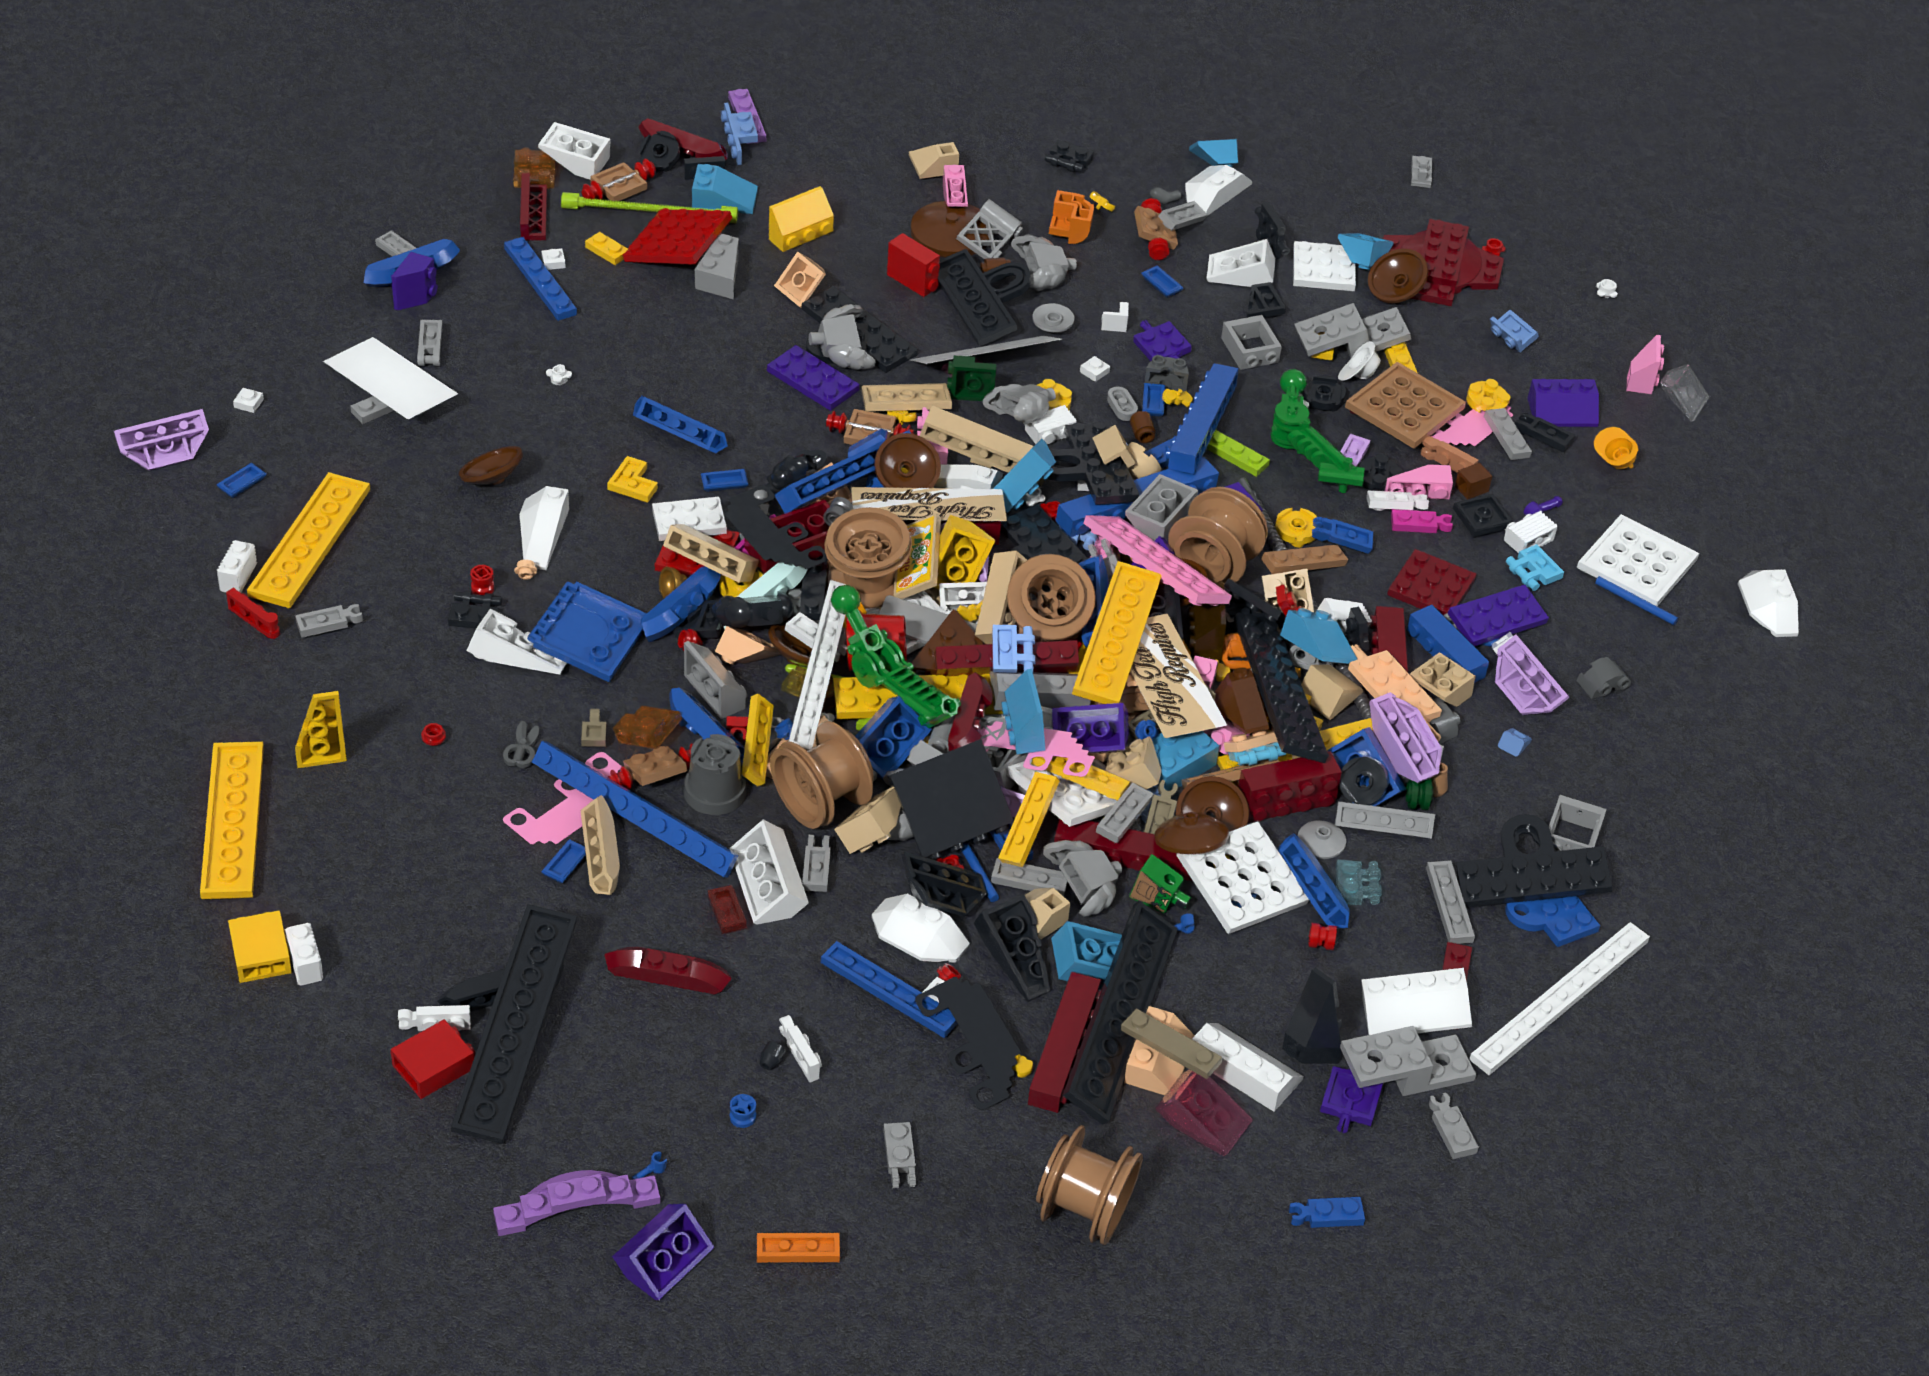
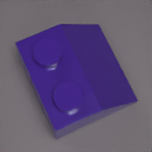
M410 252L393 273L391 280L395 310L427 304L432 296L436 295L438 286L435 280L436 268L434 267V258Z

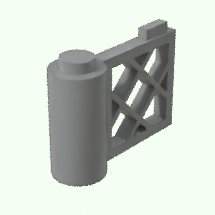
M988 199L976 216L957 235L956 239L983 259L999 258L1002 254L1000 251L1002 247L1013 237H1018L1023 231L1021 227L1022 222ZM980 220L986 225V228H977L976 222ZM974 234L976 240H969L964 235ZM979 234H988L989 240H980ZM993 234H999L1004 239L994 240ZM982 246H991L992 252L988 254L982 249Z
M955 715L935 725L928 740L930 746L943 754L949 752L948 737ZM985 716L980 719L981 729L984 727L989 732V734L982 736L981 739L992 735L997 741L1004 734L1006 729L1005 718ZM995 721L1003 722L1002 727L994 732L986 726H992ZM999 732L998 737H996L994 733ZM984 746L985 749H988L987 755L989 758L998 755L1001 749L999 747Z

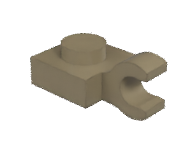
M590 708V721L582 722L581 746L606 747L607 725L606 722H600V709Z

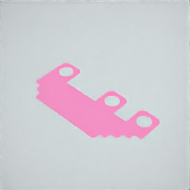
M1507 406L1506 411L1512 417L1513 414L1509 412L1511 407ZM1472 409L1465 416L1458 413L1454 420L1447 422L1451 427L1444 432L1438 429L1436 434L1431 437L1448 444L1453 443L1457 445L1462 443L1467 445L1470 443L1476 446L1493 431L1484 418L1485 411L1481 410L1479 413Z
M995 721L992 726H986L994 732L1002 727L1003 722ZM984 727L980 730L982 736L989 734ZM1044 728L1045 751L1028 753L1023 766L1027 769L1043 771L1047 769L1053 756L1065 757L1068 760L1063 773L1083 777L1087 775L1095 757L1087 755L1088 750H1082L1083 745L1076 743L1077 738H1071L1072 732ZM1006 729L998 740L992 735L981 739L984 746L1015 750L1014 745L1010 746ZM999 732L994 733V735L998 737ZM1039 756L1045 759V763L1042 766L1034 767L1030 764V760L1033 757ZM1079 762L1085 765V769L1079 773L1069 770L1070 765Z
M604 752L595 754L585 762L587 766L606 777L610 776L611 770L618 773L622 767ZM600 757L605 758L608 761V765L603 769H597L592 764L593 760ZM559 779L554 783V787L568 797L538 819H535L523 808H517L506 815L503 821L530 844H535L537 841L543 844L548 841L558 844L582 827L580 810L592 802L593 799L577 789H563L561 786L563 781ZM514 814L526 816V822L522 825H514L510 819Z

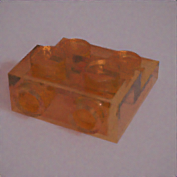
M526 147L521 150H515L514 188H521L522 173H530V185H547V188H555L556 160L542 150H530Z
M641 706L635 714L625 713L613 727L619 743L657 749L679 724L682 716L680 711Z

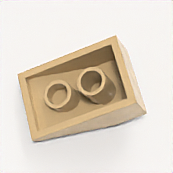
M892 786L872 797L867 804L861 805L834 829L850 854L857 850H860L862 853L873 846L872 842L877 840L878 843H881L891 836L889 832L897 826L901 807L894 787Z

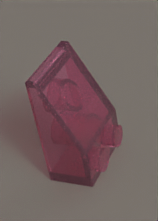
M1190 1069L1179 1076L1155 1108L1174 1128L1223 1156L1228 1154L1253 1120L1211 1077L1205 1079Z

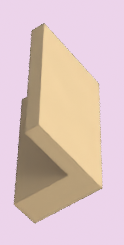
M1116 425L1093 437L1104 464L1111 462L1121 456L1128 468L1136 464L1125 439Z

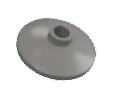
M1049 303L1037 307L1033 312L1032 319L1034 324L1044 331L1062 332L1073 325L1074 314L1063 305Z
M1327 821L1308 822L1298 832V837L1318 859L1334 858L1340 855L1346 846V837L1343 831L1338 826H1335V824Z

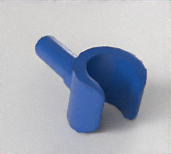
M1184 914L1180 918L1181 923L1173 925L1177 928V931L1182 930L1183 933L1190 934L1195 928L1194 916L1192 914Z
M659 1151L653 1153L650 1164L634 1175L632 1180L643 1178L652 1172L663 1173L667 1165V1159L659 1162L662 1153Z

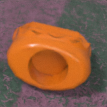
M1239 634L1225 635L1222 649V662L1230 669H1248L1251 667L1247 660H1228V657H1247Z

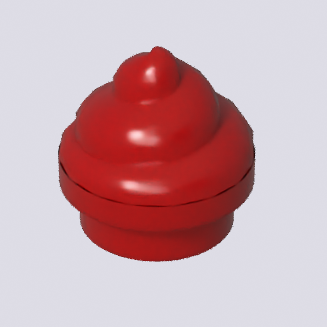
M688 629L680 632L678 647L682 648L683 651L684 642L686 641L703 645L700 636L695 630Z

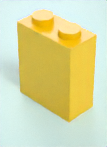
M280 910L228 920L240 983L292 973Z

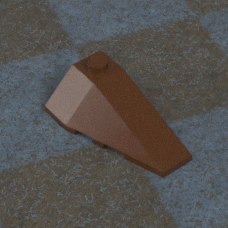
M1237 668L1233 672L1228 673L1214 692V701L1224 720H1231L1233 726L1245 734L1269 729L1251 668Z

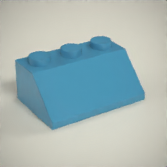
M1043 439L1033 446L993 488L1002 489L1005 511L1007 513L1012 508L1017 510L1024 502L1022 497L1026 493L1031 495L1039 487L1036 482L1041 477L1045 480L1054 471L1051 467L1056 461Z
M1027 669L1005 691V701L1001 702L1010 746H1015L1017 755L1045 751L1043 712L1032 669Z

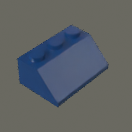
M900 696L889 698L855 735L864 747L870 759L872 769L877 772V777L883 780L887 772L897 770L909 756L911 749L932 730L926 726H921L918 720L919 716L903 702Z
M1370 727L1360 730L1327 750V752L1331 751L1341 770L1348 761L1364 756L1377 759L1384 765L1390 784L1385 795L1380 800L1368 805L1378 806L1406 790ZM1361 774L1359 776L1361 779L1358 782L1359 785H1366L1368 787L1369 777Z

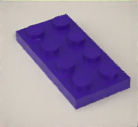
M797 345L767 364V372L830 411L859 391V383Z
M1526 585L1450 607L1448 615L1456 627L1473 646L1499 639L1509 632L1515 634L1546 624L1549 619Z

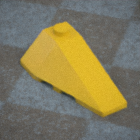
M338 691L313 694L295 746L297 768L347 761Z

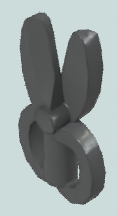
M521 721L516 729L517 744H511L506 747L503 752L504 763L508 766H518L520 768H526L533 764L532 760L535 756V751L532 747L539 738L538 726H534L526 736V722ZM515 751L513 759H510V753ZM528 752L530 754L528 759L523 761L525 753Z

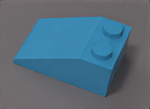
M698 164L692 187V208L714 210L716 208L721 209V206L738 207V213L753 214L758 186L719 166Z
M1299 608L1298 611L1288 610L1280 636L1321 661L1349 664L1352 661L1358 660L1339 624L1329 617V613L1322 610H1316V613L1304 608Z
M1067 921L1051 938L1058 978L1068 981L1071 972L1101 979V983H1104L1122 935Z

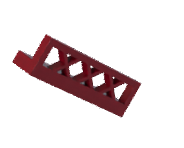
M522 173L521 237H524L525 240H546L547 185H530V173ZM531 192H542V193L539 194V195H537V196H535V195L532 194ZM536 203L539 204L540 207L536 209L532 207ZM537 216L541 219L535 222L531 218ZM534 229H537V230L541 231L542 233H529V232L533 231Z

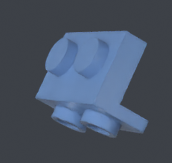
M1512 310L1507 311L1498 320L1494 316L1490 318L1491 331L1497 337L1501 336L1511 349L1515 348L1522 352L1539 337L1538 332Z

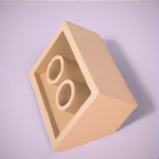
M1148 1006L1147 1015L1190 1039L1195 1036L1174 1013ZM1136 1039L1126 1065L1124 1083L1174 1098L1185 1067Z

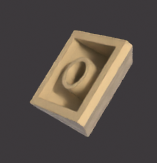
M1310 665L1301 683L1304 693L1312 696L1309 705L1329 720L1334 718L1363 693L1361 687L1331 665Z

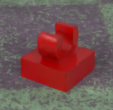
M727 716V730L733 736L736 732H741L743 734V741H746L748 717Z

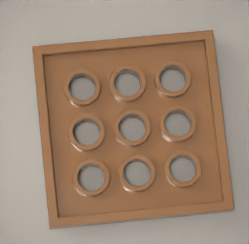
M1396 362L1346 401L1345 408L1414 449L1424 439L1431 436L1465 408L1466 402L1408 367Z

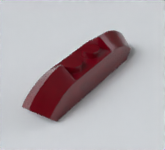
M648 118L642 121L638 127L644 138L648 135L657 134L656 132L658 131L671 133L676 138L680 148L684 149L683 153L693 157L695 155V158L724 156L725 160L728 158L726 148L721 144Z
M976 672L967 677L960 699L961 706L957 709L958 714L955 715L948 737L949 751L981 739L980 719L985 717L986 708L992 704L993 694L987 680Z
M625 947L604 954L607 968L612 974L635 980L715 995L722 992L732 979L729 973L722 967L697 957L643 947Z

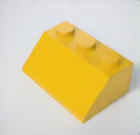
M819 186L769 206V240L782 252L833 232L834 215L823 188Z
M949 515L940 534L937 586L934 588L939 589V583L976 582L995 539L971 521Z

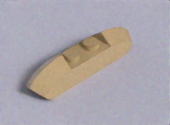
M600 795L580 811L589 884L595 893L610 895L614 892L618 883L619 856L613 816L607 802Z

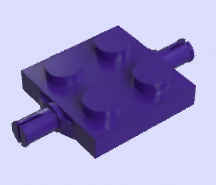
M1144 320L1140 323V327L1144 329V332L1133 337V342L1150 361H1152L1155 355L1176 359L1191 352L1190 343L1170 321L1152 327L1147 320Z
M1333 1066L1320 1112L1340 1118L1337 1130L1341 1132L1344 1124L1342 1133L1348 1131L1350 1121L1371 1126L1383 1083L1359 1088L1350 1069Z

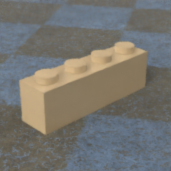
M685 524L670 525L663 544L664 547L739 583L752 581L759 562L758 559Z
M1018 551L1000 552L993 555L975 636L985 644H992L993 625H1015V620L1008 607L1007 590L1015 570L1027 561Z

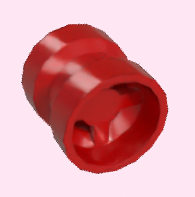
M487 565L473 567L470 571L471 591L473 594L485 595V593H493L494 574L492 568Z
M1312 922L1308 947L1317 948L1318 946H1324L1326 950L1333 951L1337 926L1328 925L1323 927L1319 923Z

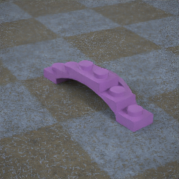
M581 1170L553 1177L541 1183L526 1195L520 1196L519 1203L494 1207L493 1213L498 1236L526 1231V1226L538 1220L578 1207L599 1204L633 1205V1208L636 1209L660 1204V1194L655 1176L629 1180L628 1174L618 1176L603 1171Z

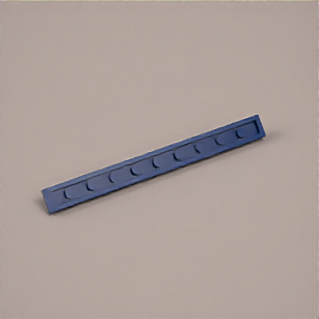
M541 741L532 760L533 764L593 800L602 795L610 810L722 877H729L739 855L549 742Z

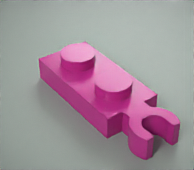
M1392 509V531L1436 533L1437 529H1440L1444 532H1451L1453 523H1451L1452 515L1443 514L1436 516V512Z

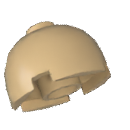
M1134 442L1128 445L1129 451L1136 463L1128 468L1133 480L1162 471L1156 458L1152 454L1148 457L1144 453L1146 449L1143 446Z

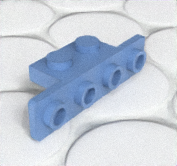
M724 103V110H721V120L724 122L725 134H728V145L731 146L732 158H736L737 165H742V149L740 144L758 142L756 127L751 112L731 114L729 104Z

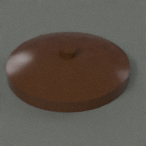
M945 201L928 204L920 208L911 220L912 239L937 253L940 257L946 258L964 249H967L970 255L976 254L974 251L956 238L980 209L968 204V207H948ZM980 220L976 222L977 228H986V225ZM974 234L964 235L969 240H976ZM979 234L980 240H989L988 234Z

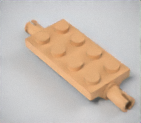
M1358 644L1350 646L1358 660L1350 662L1348 670L1374 699L1391 692L1396 695V698L1402 699L1418 708L1439 742L1441 735L1430 725V721L1440 717L1442 709L1387 650L1367 656Z

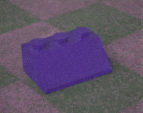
M1532 379L1527 399L1533 416L1542 418L1558 427H1598L1599 393L1595 379Z
M1124 703L1052 708L1053 730L1072 732L1071 738H1077L1076 743L1083 745L1082 750H1088V753L1126 751L1129 724L1128 709Z
M668 1204L612 1257L629 1281L653 1299L660 1300L714 1246L686 1204Z

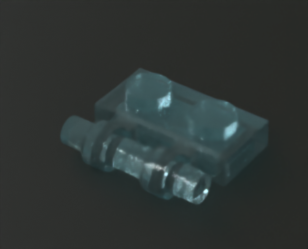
M1337 860L1336 887L1347 904L1362 905L1363 898H1370V903L1373 905L1380 903L1382 887L1379 885L1381 870L1378 868V862L1370 861L1368 863L1369 868L1362 869L1361 861ZM1362 881H1369V886H1362Z

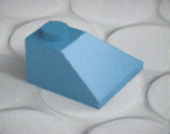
M1237 139L1197 141L1189 147V151L1212 166L1228 165L1232 167L1238 163Z
M1338 234V239L1350 261L1359 264L1358 267L1362 269H1371V266L1381 256L1388 253L1393 246V241L1365 234Z

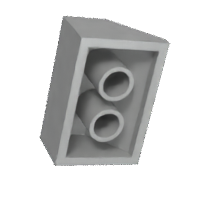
M1159 474L1125 511V515L1136 529L1153 541L1161 536L1168 542L1170 528L1180 518L1188 516L1190 503L1198 496V490Z
M690 641L684 642V676L718 717L723 719L744 710L745 699L747 698L746 690L736 682L731 671H727L724 668L719 657L714 656L706 647Z

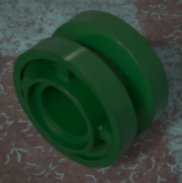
M1431 778L1419 783L1409 779L1406 786L1408 809L1415 810L1417 805H1420L1421 810L1428 811L1433 798Z

